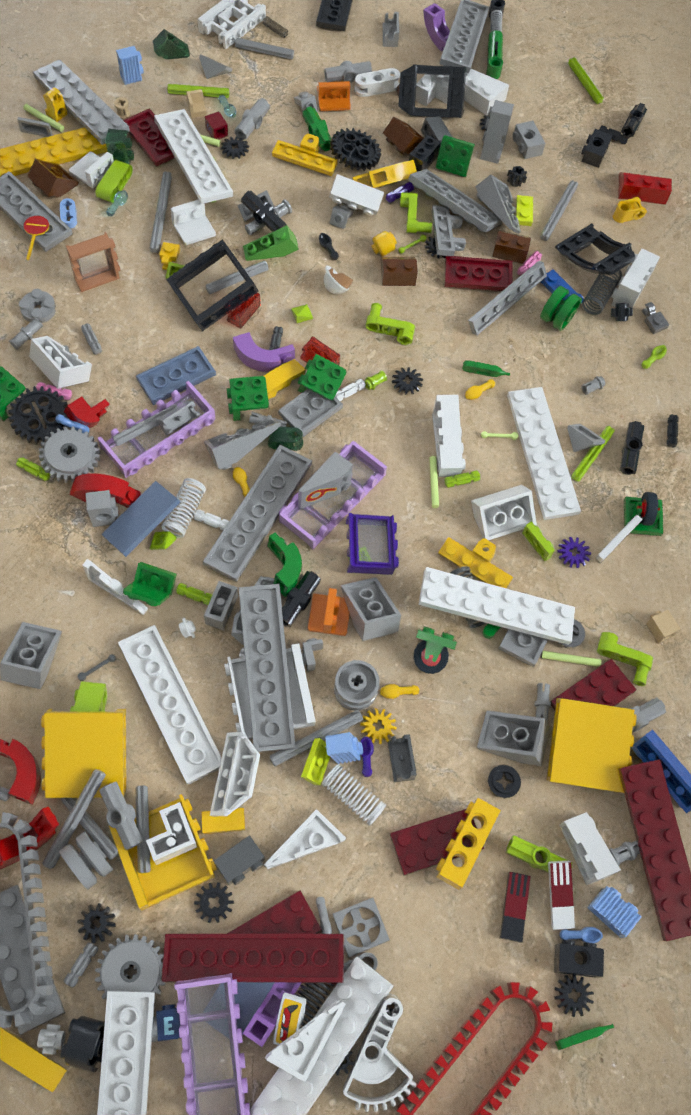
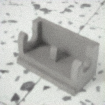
M394 12L392 19L388 18V13L385 14L384 23L382 24L383 47H398L399 12Z
M186 400L157 419L165 435L171 434L200 415L198 411H195L194 406L196 405L193 401Z

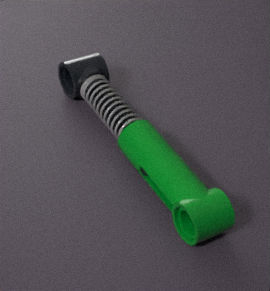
M491 0L488 13L491 20L490 33L488 35L486 75L494 79L500 78L504 63L502 60L504 0Z

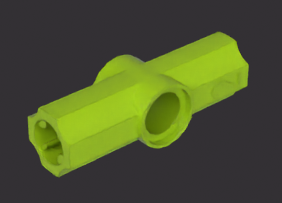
M515 835L511 837L506 848L507 854L528 863L532 868L541 869L548 873V862L568 861L551 853L545 847H538ZM536 852H537V853H540V854L542 855V857H543V862H542V863H539V862L536 860V858H535Z

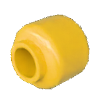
M383 231L373 237V245L371 247L375 254L379 253L381 256H385L395 250L397 241L391 232Z

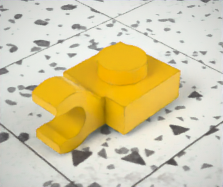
M163 242L159 254L161 263H163V270H167L169 262H177L180 252L179 244Z

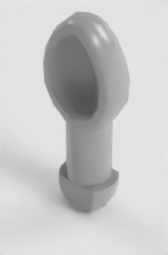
M324 897L316 898V905L319 912L322 934H332Z

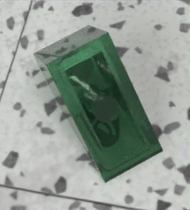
M163 29L153 40L154 52L166 60L188 58L190 56L188 44L166 29Z

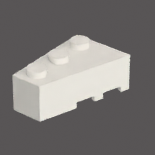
M48 336L31 339L29 357L57 389L89 381L91 363L88 361L84 363L78 359L77 354H70L65 351L63 345Z
M587 812L560 824V828L586 886L621 870L596 829L592 817H589Z

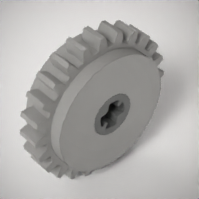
M64 427L62 431L57 428V433L51 431L50 438L45 436V442H41L42 448L39 449V460L45 473H50V478L57 476L58 482L64 479L65 483H67L68 480L73 482L79 475L88 474V472L94 473V467H98L97 461H100V455H98L100 450L98 443L94 442V437H89L87 431L83 434L81 428L76 431L74 427L71 430Z
M137 934L134 935L133 940H130L129 935H125V941L122 942L120 938H117V945L108 944L111 949L109 952L102 951L105 958L104 960L98 959L97 962L102 965L101 968L95 969L96 972L100 973V977L95 978V981L101 982L97 990L105 991L102 999L107 998V991H149L161 995L162 992L158 989L159 986H166V983L162 982V960L164 954H158L161 950L160 946L153 948L155 941L151 940L149 943H146V936H143L140 941ZM132 966H135L134 969L137 970V974H134L132 979H129L130 976L127 975V970H131Z

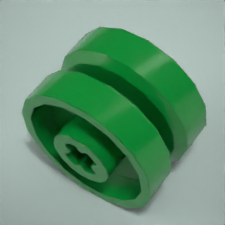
M559 286L546 302L540 314V319L546 323L553 321V327L562 331L574 317L582 302V298L576 294L569 296V290Z

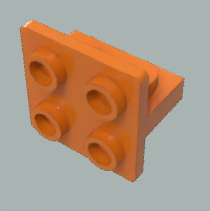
M350 81L318 82L317 94L320 111L351 109Z
M329 588L328 595L313 594L308 631L341 636L347 635L350 613L345 599L336 596L337 589Z

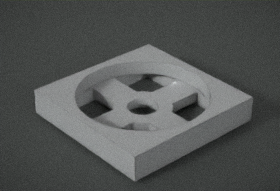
M374 898L332 914L339 934H344V947L348 958L390 940ZM362 907L367 908L374 913L375 917L368 920L362 919L359 909ZM347 913H351L354 922L351 927L343 929V919ZM363 923L365 925V930L363 932H359L357 930V924ZM379 926L378 938L375 942L371 943L368 935L369 929ZM354 935L360 937L363 947H356L350 944L346 938Z

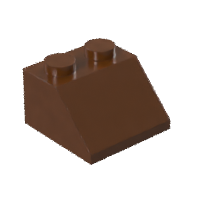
M396 117L391 119L383 131V134L387 137L386 141L391 145L395 144L397 146L396 150L403 155L404 153L410 155L424 139L408 123Z
M38 159L34 160L27 175L34 186L42 189L43 194L51 198L52 196L61 197L79 184L59 164Z
M498 230L492 257L523 264L528 254L531 237Z
M415 257L380 258L382 286H416L418 270Z

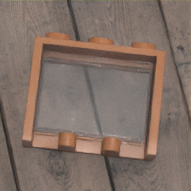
M104 232V235L72 246L66 245L73 275L81 292L120 279L118 271H121L116 261L118 256L114 249L116 246L113 238H109L106 232Z

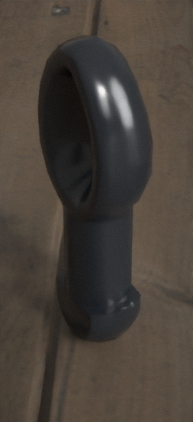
M321 233L319 235L320 245L322 248L327 249L332 260H337L339 254L332 246L331 237Z

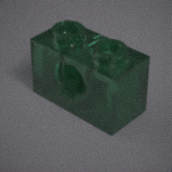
M108 128L105 140L107 152L113 155L114 161L118 160L130 164L134 160V151L131 150L132 138H129L128 131Z

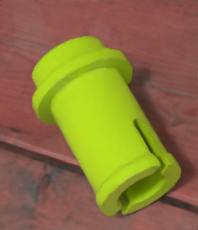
M379 371V373L372 377H366L364 381L366 389L374 390L377 385L387 381V376L384 371Z

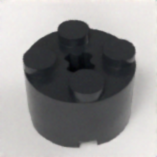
M86 1016L72 1019L68 1029L70 1033L68 1041L63 1045L60 1058L65 1059L66 1065L90 1072L98 1070L95 1066L97 1062H102L105 1021Z

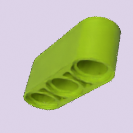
M115 160L98 184L96 197L113 203L130 179L133 171L132 165Z

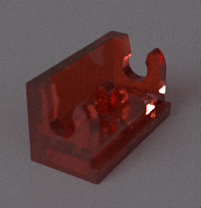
M256 293L236 307L234 311L230 310L227 321L241 329L261 306L260 294Z
M313 336L302 348L304 352L301 354L300 359L306 363L309 359L313 360L315 354H318L340 365V354Z

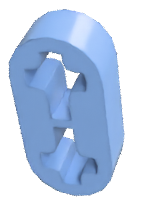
M66 198L60 202V218L70 229L77 225V210L75 202L70 198Z

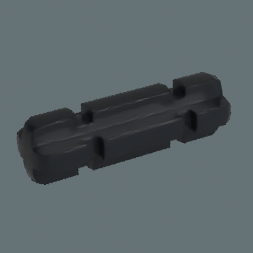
M601 125L599 130L612 134V140L617 142L619 140L622 144L627 143L628 139L623 137L621 132L611 128L607 129L606 126Z
M671 414L668 417L667 446L672 448L678 444V415Z

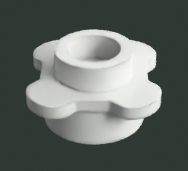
M182 618L183 622L179 624L182 635L185 638L189 636L195 638L194 632L196 628L193 622Z

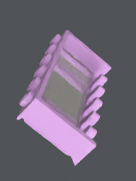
M189 381L186 382L187 390L182 394L175 390L171 394L172 400L165 404L163 400H159L156 403L157 410L150 413L145 409L141 412V420L135 423L132 419H129L126 422L128 429L172 405L178 406L186 400L193 401L196 405L194 409L200 415L171 434L165 435L161 426L158 425L120 446H117L113 440V436L120 433L116 428L111 431L112 438L105 442L101 436L98 437L100 448L104 450L125 478L136 474L140 468L151 464L154 459L160 455H165L171 448L182 444L185 439L196 435L200 429L211 425L216 420L215 410Z
M352 441L349 445L346 444L339 454L353 464L352 483L346 491L343 490L339 495L302 509L298 507L297 493L292 498V502L288 506H283L279 511V523L286 526L312 549L386 475L387 466L355 441Z
M232 973L177 981L174 986L178 993L177 1013L180 1015L179 1036L182 1038L183 1047L181 1059L185 1069L184 1088L187 1090V1114L251 1115L250 1104L245 1103L244 1096L245 1093H248L247 1078L242 1077V1068L246 1066L245 1055L240 1053L239 1044L243 1043L242 1028H237V1019L240 1018L239 1003L235 1004L234 994H238L237 979L232 980Z

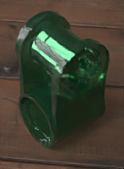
M280 426L269 435L268 447L277 450L279 445H282L290 450L298 451L304 445L302 439L303 432L296 427Z

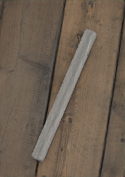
M165 171L162 175L149 247L152 253H158L172 180L171 172Z

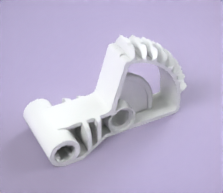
M391 993L387 995L374 1014L354 1065H352L343 1086L344 1095L356 1101V1110L360 1109L361 1103H364L366 1112L369 1111V1104H373L375 1112L378 1111V1104L381 1103L383 1109L387 1110L386 1102L390 1101L393 1107L396 1106L395 1097L398 1096L402 1102L404 1098L401 1093L403 1091L407 1095L411 1093L408 1085L410 1084L412 1087L417 1086L411 1072L386 1048L396 1023L403 1012L401 1002ZM392 1003H394L395 1008H390V1010H388L387 1004L391 1005ZM373 1045L378 1048L376 1056H366L365 1050L368 1046ZM398 1067L407 1075L405 1080L395 1090L386 1095L363 1097L348 1091L353 1078L365 1084H378L390 1078Z

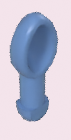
M58 414L55 418L57 423H61L69 428L74 427L76 431L81 428L83 434L86 431L88 433L90 431L86 425L65 418L63 415Z
M585 927L582 930L563 929L559 933L562 940L580 939L585 943H597L603 938L602 932L595 927Z

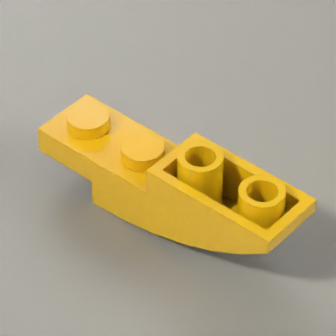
M414 160L369 171L368 173L352 177V179L376 189L408 180L410 174L416 173L417 170Z

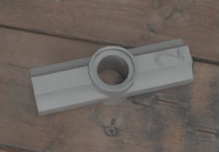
M344 61L340 66L324 69L326 82L344 80L351 83L355 81L358 74L372 72L370 61L352 64L351 61Z
M265 99L257 100L250 110H245L242 121L234 130L238 139H247L254 129H259L263 117L270 109V104Z
M656 697L640 707L635 706L631 708L635 710L634 714L637 717L636 725L632 728V731L636 732L642 729L650 721L666 713L662 700Z
M113 782L99 789L108 809L107 822L111 827L116 828L125 850L141 844L143 839L134 821L136 817L135 809L130 804H126L118 783Z

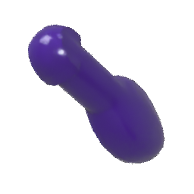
M365 736L360 741L363 747V754H361L363 757L362 774L364 777H370L372 775L371 756L374 752L372 740Z

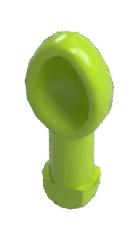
M659 345L652 350L651 356L644 360L641 366L644 369H648L653 362L662 359L667 352L666 346Z

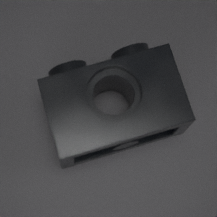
M595 129L592 135L589 134L586 141L588 145H584L581 152L583 155L581 162L599 168L613 135Z
M429 135L409 155V161L414 160L417 172L427 169L439 155L441 142Z
M562 940V943L555 945L554 973L601 978L604 973V949L597 948L595 943H584L583 946L575 945V941ZM576 952L583 956V963L581 965L575 961L574 956Z

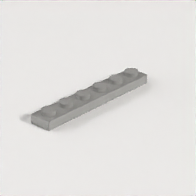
M538 261L471 317L468 321L472 334L476 336L547 277L544 262Z

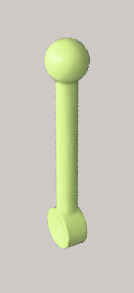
M483 431L481 437H507L516 440L518 433L496 434Z

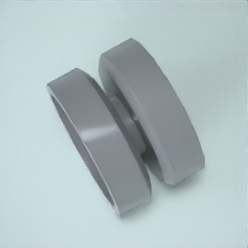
M353 660L341 666L335 676L334 694L341 706L351 711H361L374 703L379 690V676L376 669L371 664L361 660Z
M84 831L76 837V844L81 852H78L71 844H67L59 852L75 876L89 890L97 883V878L92 871L93 868L103 877L113 871V868L107 861V856L96 841L93 842Z

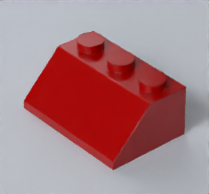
M624 172L619 173L618 199L629 200L639 197L641 202L666 205L672 192V179Z

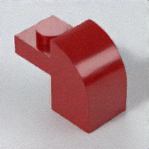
M81 396L67 405L64 413L70 420L92 428L98 424L99 418L107 413L106 409L110 404L104 399L91 408Z

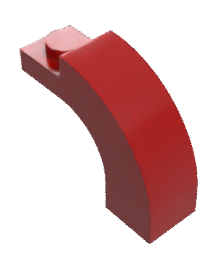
M88 473L79 475L74 479L69 495L86 502V493L109 490L111 497H115L116 503L129 508L141 496V492L128 486L129 482L105 474Z
M0 739V755L13 760L17 768L16 779L9 794L15 799L33 805L41 783L38 762L33 754L19 741L12 739L9 745L8 742Z
M49 806L42 808L29 823L32 829L23 834L24 837L31 835L37 838V847H26L27 851L39 849L56 834L55 829L59 823ZM15 834L0 840V870L20 861L18 840Z

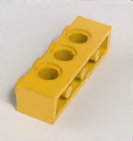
M477 798L474 803L470 801L465 810V813L468 814L465 821L461 820L455 830L458 832L456 839H451L446 848V851L449 852L446 859L441 858L436 867V870L439 871L436 876L437 878L458 890L463 888L501 810L480 798ZM478 819L481 822V828L473 827L471 820ZM462 838H469L472 846L470 848L465 847L462 844ZM452 857H459L462 860V866L456 867L452 863Z

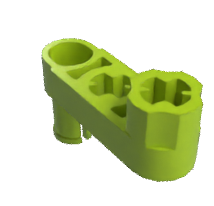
M401 192L400 207H408L406 233L416 234V232L431 234L432 222H418L416 220L418 193Z
M373 303L370 315H368L366 320V329L376 333L397 336V341L402 345L412 344L415 331L414 324L407 321L380 317L382 305Z
M602 632L597 653L604 657L635 666L637 669L633 683L637 686H645L648 671L652 667L653 657L617 644L618 636L614 633Z

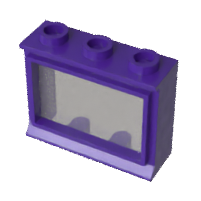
M349 513L346 519V524H349L346 538L349 539L347 557H350L347 573L392 575L399 565V558L396 557L395 552L398 548V540L395 539L397 523L394 522V515L377 516Z

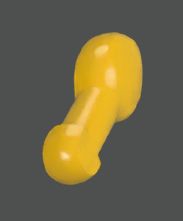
M490 379L480 386L470 387L465 393V398L468 400L479 398L482 392L495 386V381Z
M235 467L233 479L236 483L240 484L243 491L242 494L246 497L250 491L246 482L247 474L242 468Z
M388 684L381 688L380 694L387 699H395L400 695H417L420 690L416 685L399 687L396 684Z

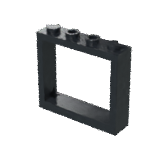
M223 239L166 279L202 332L259 292L252 279ZM227 255L246 282L197 315L179 288Z

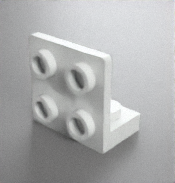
M90 151L69 169V173L91 188H94L100 183L114 162L113 155L106 152L103 156L99 157Z
M199 199L171 208L172 224L185 245L216 236L215 230L205 216V203L201 204Z

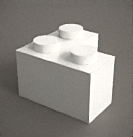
M424 75L416 84L415 101L427 106L434 98H437L447 104L449 76Z
M180 802L159 811L167 832L146 840L156 865L197 848Z

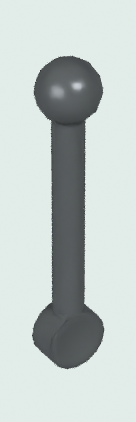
M111 654L108 656V659L87 672L79 673L78 679L80 681L86 680V676L109 662H114L116 656Z

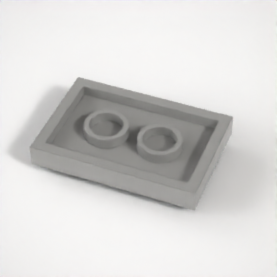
M307 389L279 409L278 414L303 438L342 409L343 403L336 397L333 400H328Z
M508 629L498 649L534 667L548 639Z

